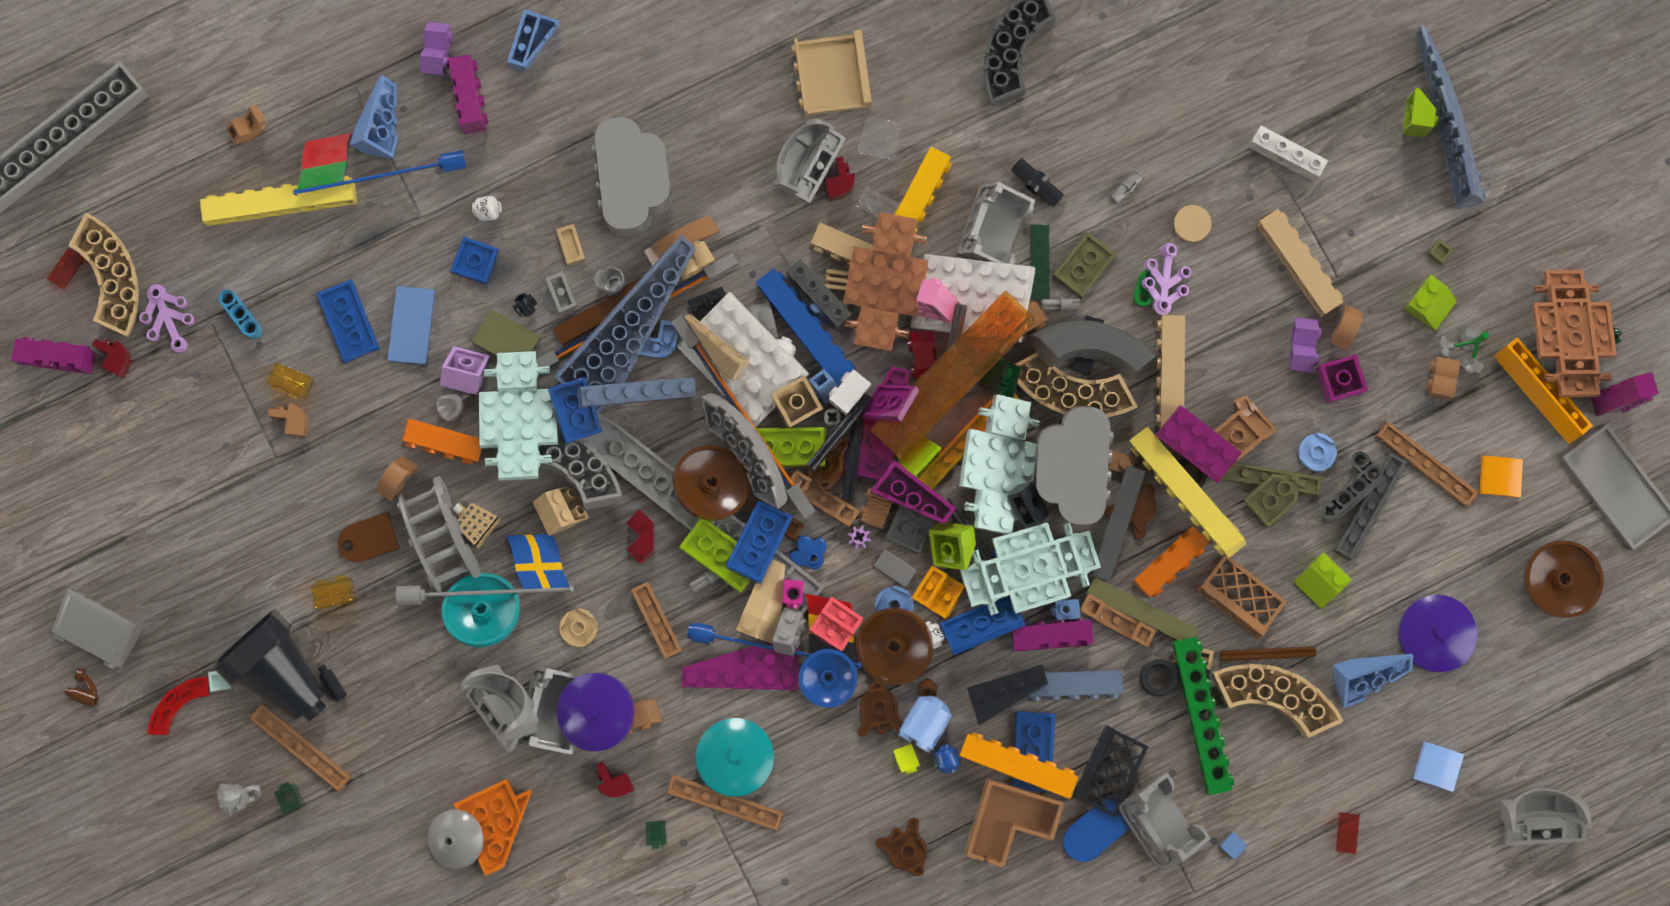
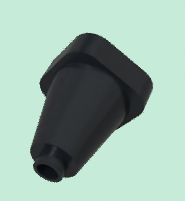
M273 609L218 658L214 669L229 685L237 681L296 720L303 716L310 722L326 707L320 700L325 692L289 634L291 625L276 609Z

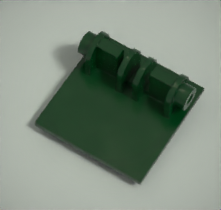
M988 353L979 387L995 395L1013 398L1022 367Z

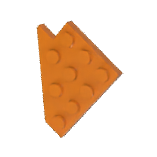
M508 779L453 804L455 809L466 811L474 816L482 828L484 843L477 859L485 876L505 867L532 794L530 789L516 796Z

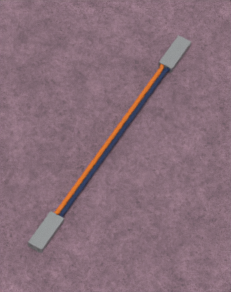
M733 253L703 268L704 271L674 287L670 298L705 279L710 280L738 265ZM590 334L554 352L552 350L536 359L538 367H551L558 363L561 357L578 349Z
M680 315L674 319L672 324L688 348L695 351L729 403L753 425L700 347V340L684 316ZM770 450L782 480L787 487L786 492L805 519L816 512L798 484L792 482Z

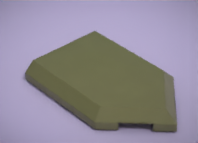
M1271 474L1242 500L1263 524L1269 528L1297 504L1299 476Z

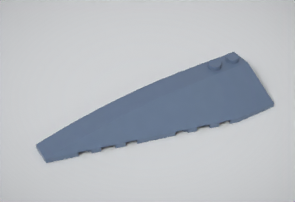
M1421 25L1417 29L1416 34L1432 103L1436 108V116H1438L1437 125L1456 207L1459 210L1479 206L1484 202L1485 191L1480 185L1481 174L1476 168L1462 111L1440 55L1425 25Z
M681 235L553 375V378L558 383L563 384L585 377L588 386L625 383L674 287L677 285L683 270L688 264L695 247ZM605 406L595 407L597 415Z

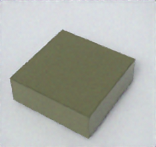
M1439 238L1427 255L1442 266L1454 249Z

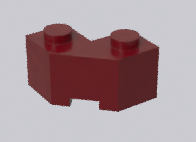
M933 330L910 332L911 340H907L908 350L909 352L912 351L914 366L911 367L912 378H916L917 385L939 383V364Z
M639 509L626 522L639 536L626 551L639 564L643 565L655 553V524Z

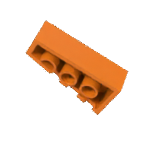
M410 418L406 423L401 444H404L405 447L423 449L424 452L433 455L435 453L443 454L444 458L454 460V458L462 459L461 462L468 465L478 462L482 450L480 448V438Z
M1194 526L1190 527L1132 582L1147 598L1151 596L1155 598L1163 591L1161 587L1165 583L1169 585L1177 578L1175 574L1179 570L1183 572L1190 565L1189 561L1193 557L1197 559L1204 552L1203 548L1209 543L1208 540Z

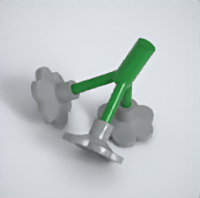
M1467 328L1464 334L1460 335V343H1450L1449 339L1441 336L1439 341L1441 354L1443 357L1450 359L1452 350L1457 349V347L1462 346L1465 350H1472L1473 354L1470 356V359H1462L1460 368L1464 369L1467 373L1474 372L1479 374L1484 365L1477 360V352L1479 346L1489 338V334L1487 332L1481 333L1479 329Z

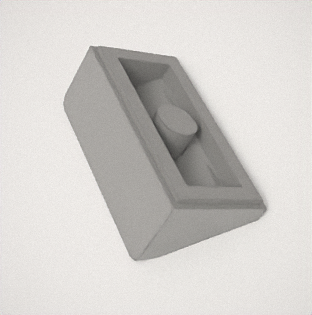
M884 549L874 564V567L904 587L908 585L917 571L886 549Z

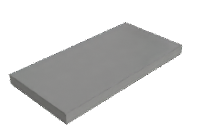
M1608 424L1561 457V460L1631 551L1670 524V504Z

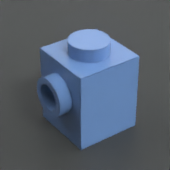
M824 369L809 380L817 399H822L825 404L829 402V393L835 386L838 388L834 379Z
M1079 599L1054 602V605H1051V616L1055 617V621L1080 619Z

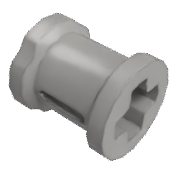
M828 409L824 414V424L828 428H836L841 422L840 413L836 409ZM830 415L831 417H833L835 415L836 422H834L833 420L829 422L828 416Z

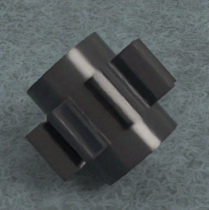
M522 293L515 298L516 304L512 307L519 316L529 317L535 313L536 308L534 306L538 303L531 294Z

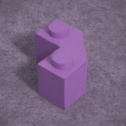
M427 23L424 29V49L420 55L421 73L443 75L445 69L449 68L450 43L453 42V32L450 31V24Z
M1295 317L1291 332L1292 349L1289 352L1290 370L1313 373L1314 366L1318 365L1319 354H1316L1315 345L1317 339L1321 338L1322 329L1319 328L1318 320Z

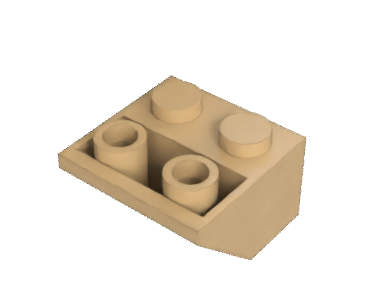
M572 485L545 492L533 501L535 509L549 536L563 532L589 519Z

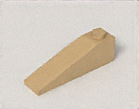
M687 314L685 319L716 367L721 371V376L728 381L730 379L737 380L750 361L693 315Z
M772 559L761 584L756 583L737 626V631L773 643L772 640L782 615L785 564Z

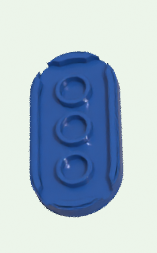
M1114 797L1103 800L1105 807L1114 811L1116 806ZM1092 807L1066 830L1063 839L1064 850L1069 857L1076 861H1091L1125 833L1129 825L1120 813V810L1116 817H1113Z

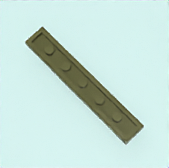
M1238 462L1221 478V480L1258 486L1271 474L1299 476L1298 493L1317 497L1320 496L1322 477Z
M1096 577L1093 578L1085 594L1093 595L1114 609L1175 640L1195 637L1199 630Z

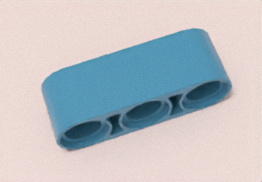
M223 290L219 294L220 304L243 334L250 339L259 338L262 335L261 325L239 296L231 290ZM233 296V301L226 304L227 297ZM244 311V316L238 319L237 313ZM255 325V331L248 333L249 327Z

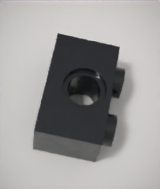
M1033 481L1017 485L1007 495L1024 529L1040 525L1049 515Z

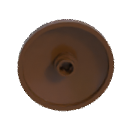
M703 445L688 451L678 462L673 474V489L680 505L691 515L707 521H719L734 515L743 506L748 497L750 482L746 475L748 473L743 463L740 464L735 454L715 445Z
M1560 540L1545 544L1532 554L1525 567L1524 584L1530 600L1542 612L1557 618H1572L1586 613L1597 603L1603 590L1604 576L1598 559L1589 549L1573 541Z
M889 607L876 611L863 622L856 638V653L861 666L872 678L888 685H903L917 679L929 666L933 655V639L928 626L918 615L904 608Z

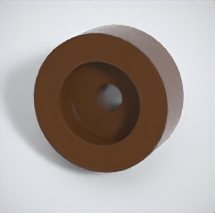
M927 678L919 683L918 695L920 697H936L938 686L932 679Z

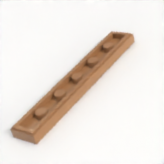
M1389 421L1375 435L1378 440L1463 507L1468 508L1479 494L1478 491Z
M263 703L249 718L337 792H340L352 778L350 774Z
M672 775L666 792L669 795L775 831L778 830L783 815L781 811L740 797L723 796L714 792L708 786Z

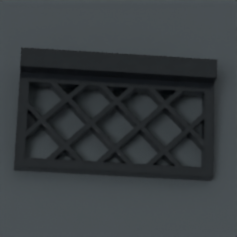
M1106 725L1072 797L1116 817L1119 805L1123 802L1149 746ZM1117 735L1122 738L1125 746L1114 750L1112 740ZM1137 745L1143 748L1139 756L1132 758L1128 747ZM1126 748L1129 760L1119 763L1116 751ZM1113 753L1116 764L1106 767L1103 759L1105 755ZM1130 761L1133 770L1131 774L1124 776L1120 765ZM1118 766L1121 777L1111 780L1107 769ZM1104 770L1108 782L1098 785L1095 776L1098 772ZM1122 779L1125 787L1122 792L1115 794L1112 782ZM1109 784L1113 795L1102 798L1099 787ZM1096 788L1100 799L1093 802L1086 799L1088 791ZM1114 797L1116 802L1114 811L1107 809L1103 800Z

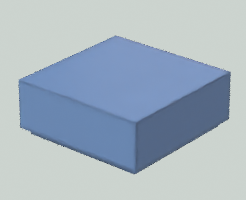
M1234 832L1219 845L1233 860L1247 847Z

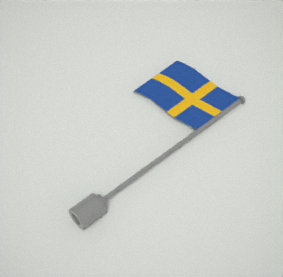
M508 535L505 537L511 546L516 572L523 589L426 593L421 585L397 586L396 603L397 605H421L426 597L562 591H570L572 593L574 587L569 586L563 572L559 549L552 535Z

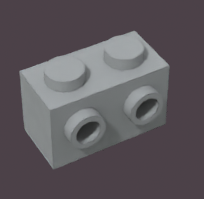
M784 607L772 640L775 652L794 655L795 649L798 648L801 632L804 631L806 626V620L802 611Z

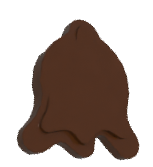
M841 439L827 455L825 466H818L814 472L807 468L809 477L819 485L823 492L830 491L845 472L844 455L849 448V442L846 439Z
M1148 483L1140 488L1129 525L1133 527L1136 539H1143L1145 537L1146 524L1156 511L1155 489L1153 485ZM1114 505L1105 508L1104 515L1106 517H1111Z
M873 681L870 684L869 690L860 701L862 722L857 733L862 737L866 736L873 727H877L880 734H885L891 728L899 731L904 723L898 714L896 697L884 688L881 682Z
M910 818L904 832L895 827L888 837L877 838L875 845L887 852L890 861L896 868L911 872L915 876H921L925 872L924 864L928 851L924 840L918 832V819Z

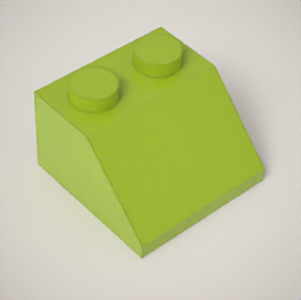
M1415 88L1406 99L1402 134L1425 138L1437 126L1438 116H1436V108L1421 89Z
M1430 275L1419 287L1404 310L1435 332L1457 300L1445 284Z
M925 436L921 439L917 437L910 445L912 449L908 453L904 451L897 459L902 467L917 478L934 461L942 449Z
M945 522V524H938L931 528L929 535L934 566L967 570L976 546L974 526Z
M1323 552L1311 562L1293 583L1322 609L1352 579Z

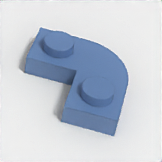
M661 320L658 338L649 337L639 356L660 359L669 356L675 350L679 333L671 321Z

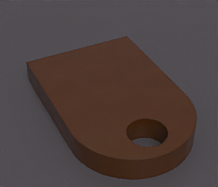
M388 512L347 526L341 531L337 542L340 554L345 559L355 563L365 562L401 549ZM347 541L353 543V549L349 552H346L343 548L344 543Z

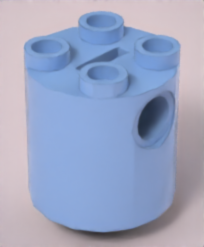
M934 696L918 697L900 728L899 735L910 743L916 741L915 745L929 753L935 747L952 717L946 703Z

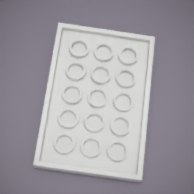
M929 254L924 255V260H929L926 279L935 278L942 281V284L947 286L946 289L952 291L951 294L955 295L961 304L967 305L961 335L1022 343L1035 275L1034 267ZM912 316L910 327L912 329L933 330V332L950 334L952 324L923 316Z
M731 292L700 321L750 361L737 380L730 379L728 381L721 376V371L716 367L702 343H699L755 427L776 408L771 396L773 392L804 375L805 377L809 375L804 367ZM682 340L677 347L723 394L695 351L689 349L684 340Z

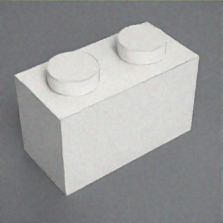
M854 369L851 373L847 372L841 379L843 383L838 388L835 386L829 393V402L846 416L871 388V383Z

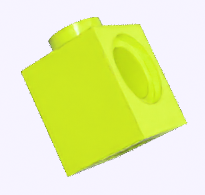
M912 744L893 751L901 773L906 772V775L918 771L916 767L920 766Z

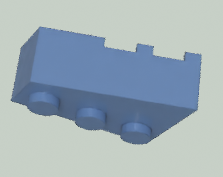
M524 9L507 60V67L525 73L557 31L560 21Z

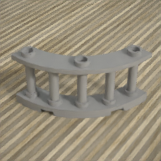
M438 476L433 478L434 487L428 492L407 501L402 493L398 494L399 502L397 507L403 515L411 538L409 539V544L418 554L429 577L427 579L430 587L435 588L437 592H442L441 582L464 572H470L473 578L481 576L479 563L469 545H465L460 534L463 532L456 517L452 516L450 508H453L448 488L442 478ZM433 497L438 498L439 503L435 507L412 517L411 507ZM439 513L443 514L446 521L443 527L420 537L418 536L414 524ZM446 533L451 534L455 542L452 547L427 557L422 546L423 543ZM453 554H460L464 560L463 565L438 576L431 565Z

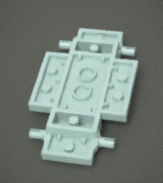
M536 351L497 353L496 369H484V377L496 376L498 391L479 392L480 448H498L497 458H485V466L497 465L499 481L539 479L538 469L540 463H552V455L539 454V445H558V422L548 390L538 389L537 385L539 374H550V366L538 367Z
M993 395L990 409L980 407L978 410L981 411L978 412L979 415L987 416L985 432L973 429L967 430L959 487L976 490L974 504L966 502L964 505L967 506L964 507L965 510L974 511V528L1010 534L1012 533L1014 521H1020L1007 495L1017 485L1034 480L1037 444L1022 441L1026 439L1028 426L1038 428V423H1040L1039 420L1030 419L1031 402L1002 395Z
M1047 522L992 539L997 558L982 561L979 550H976L972 554L974 564L968 567L967 570H960L971 607L980 604L988 605L990 615L998 613L995 602L1000 598L1009 596L1016 614L1071 597L1066 578L1079 577L1082 588L1089 586L1087 574L1090 571L1101 568L1090 532L1073 533L1069 522L1062 525L1066 536L1053 541Z

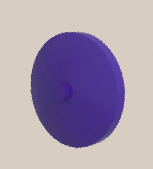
M1430 595L1416 600L1405 610L1399 623L1398 636L1404 654H1412L1413 664L1426 671L1447 672L1462 666L1471 657L1477 644V626L1471 612L1461 602L1449 596Z
M599 672L583 674L573 679L560 695L557 706L558 723L564 736L574 746L591 752L605 751L618 745L628 735L634 720L633 700L628 689L617 678Z

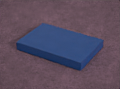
M585 377L547 389L565 444L602 432L595 407L578 408L577 388L588 386Z

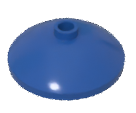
M818 650L808 656L801 666L799 673L800 688L805 697L817 706L826 708L839 706L845 703L856 689L857 671L855 665L846 654L838 650ZM827 673L832 675L831 680L825 679Z

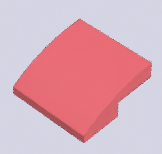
M831 597L809 629V632L835 650L842 652L864 618Z

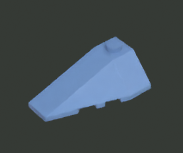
M383 75L379 76L358 120L350 146L364 154L391 159L394 156L398 142V135H395V125H397V118H395L397 84Z
M1402 654L1349 659L1333 665L1332 680L1341 706L1346 708L1360 703L1366 699L1365 696L1372 691L1376 693L1380 691L1381 686L1389 681L1393 683L1411 672L1413 655Z

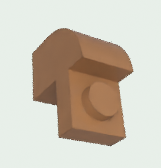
M256 105L248 108L243 117L230 120L226 131L234 145L249 141L266 129L263 124L265 121L263 113L259 111Z
M1345 305L1340 320L1332 333L1330 343L1347 351L1360 328L1363 313Z
M289 403L288 411L286 407L275 406V409L269 408L268 416L270 418L286 420L284 432L286 435L308 438L309 418L301 408L292 403Z
M402 455L385 470L379 480L376 491L392 501L403 490L405 481L417 470L418 465Z

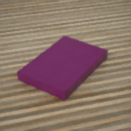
M878 385L871 396L873 398L872 402L861 414V417L864 420L901 422L918 394L919 389L916 386Z

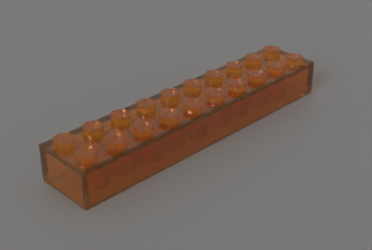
M1005 290L913 385L919 389V392L901 422L878 421L870 430L896 456L903 459L1036 322V319Z

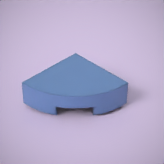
M814 302L810 306V312L823 324L827 321V318Z

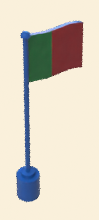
M352 133L306 142L302 153L301 176L297 190L294 189L293 194L298 196L300 193L439 166V170L443 169L444 173L466 169L463 150L440 154L441 158L437 159V163L343 181L347 168L348 144Z

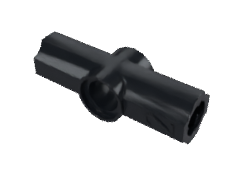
M1023 158L1018 160L1012 167L1011 172L1025 183L1026 188L1034 195H1039L1051 207L1056 206L1064 196L1060 190L1050 183L1049 178L1043 172L1035 170Z

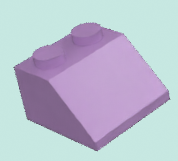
M453 346L442 366L440 386L477 395L484 381V369L488 367L490 355Z

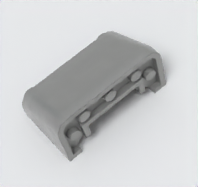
M1000 182L982 185L977 192L960 239L958 253L974 260L1015 264V255L1010 250L1021 219L1033 213L1035 200Z
M68 588L51 631L54 633V638L60 641L67 640L104 660V665L114 669L115 666L122 668L145 626L137 622L134 623L128 618L117 614L93 601L91 598L86 597L84 593L78 590Z
M536 667L534 669L528 695L535 704L532 711L539 719V722L533 734L520 737L518 743L572 755L576 746L568 741L560 729L557 718V706L560 695L565 687L578 675L543 667Z
M1167 772L1119 805L1120 813L1154 865L1161 870H1166L1184 862L1211 839L1202 826L1197 824L1190 826L1169 794L1174 790L1175 786Z

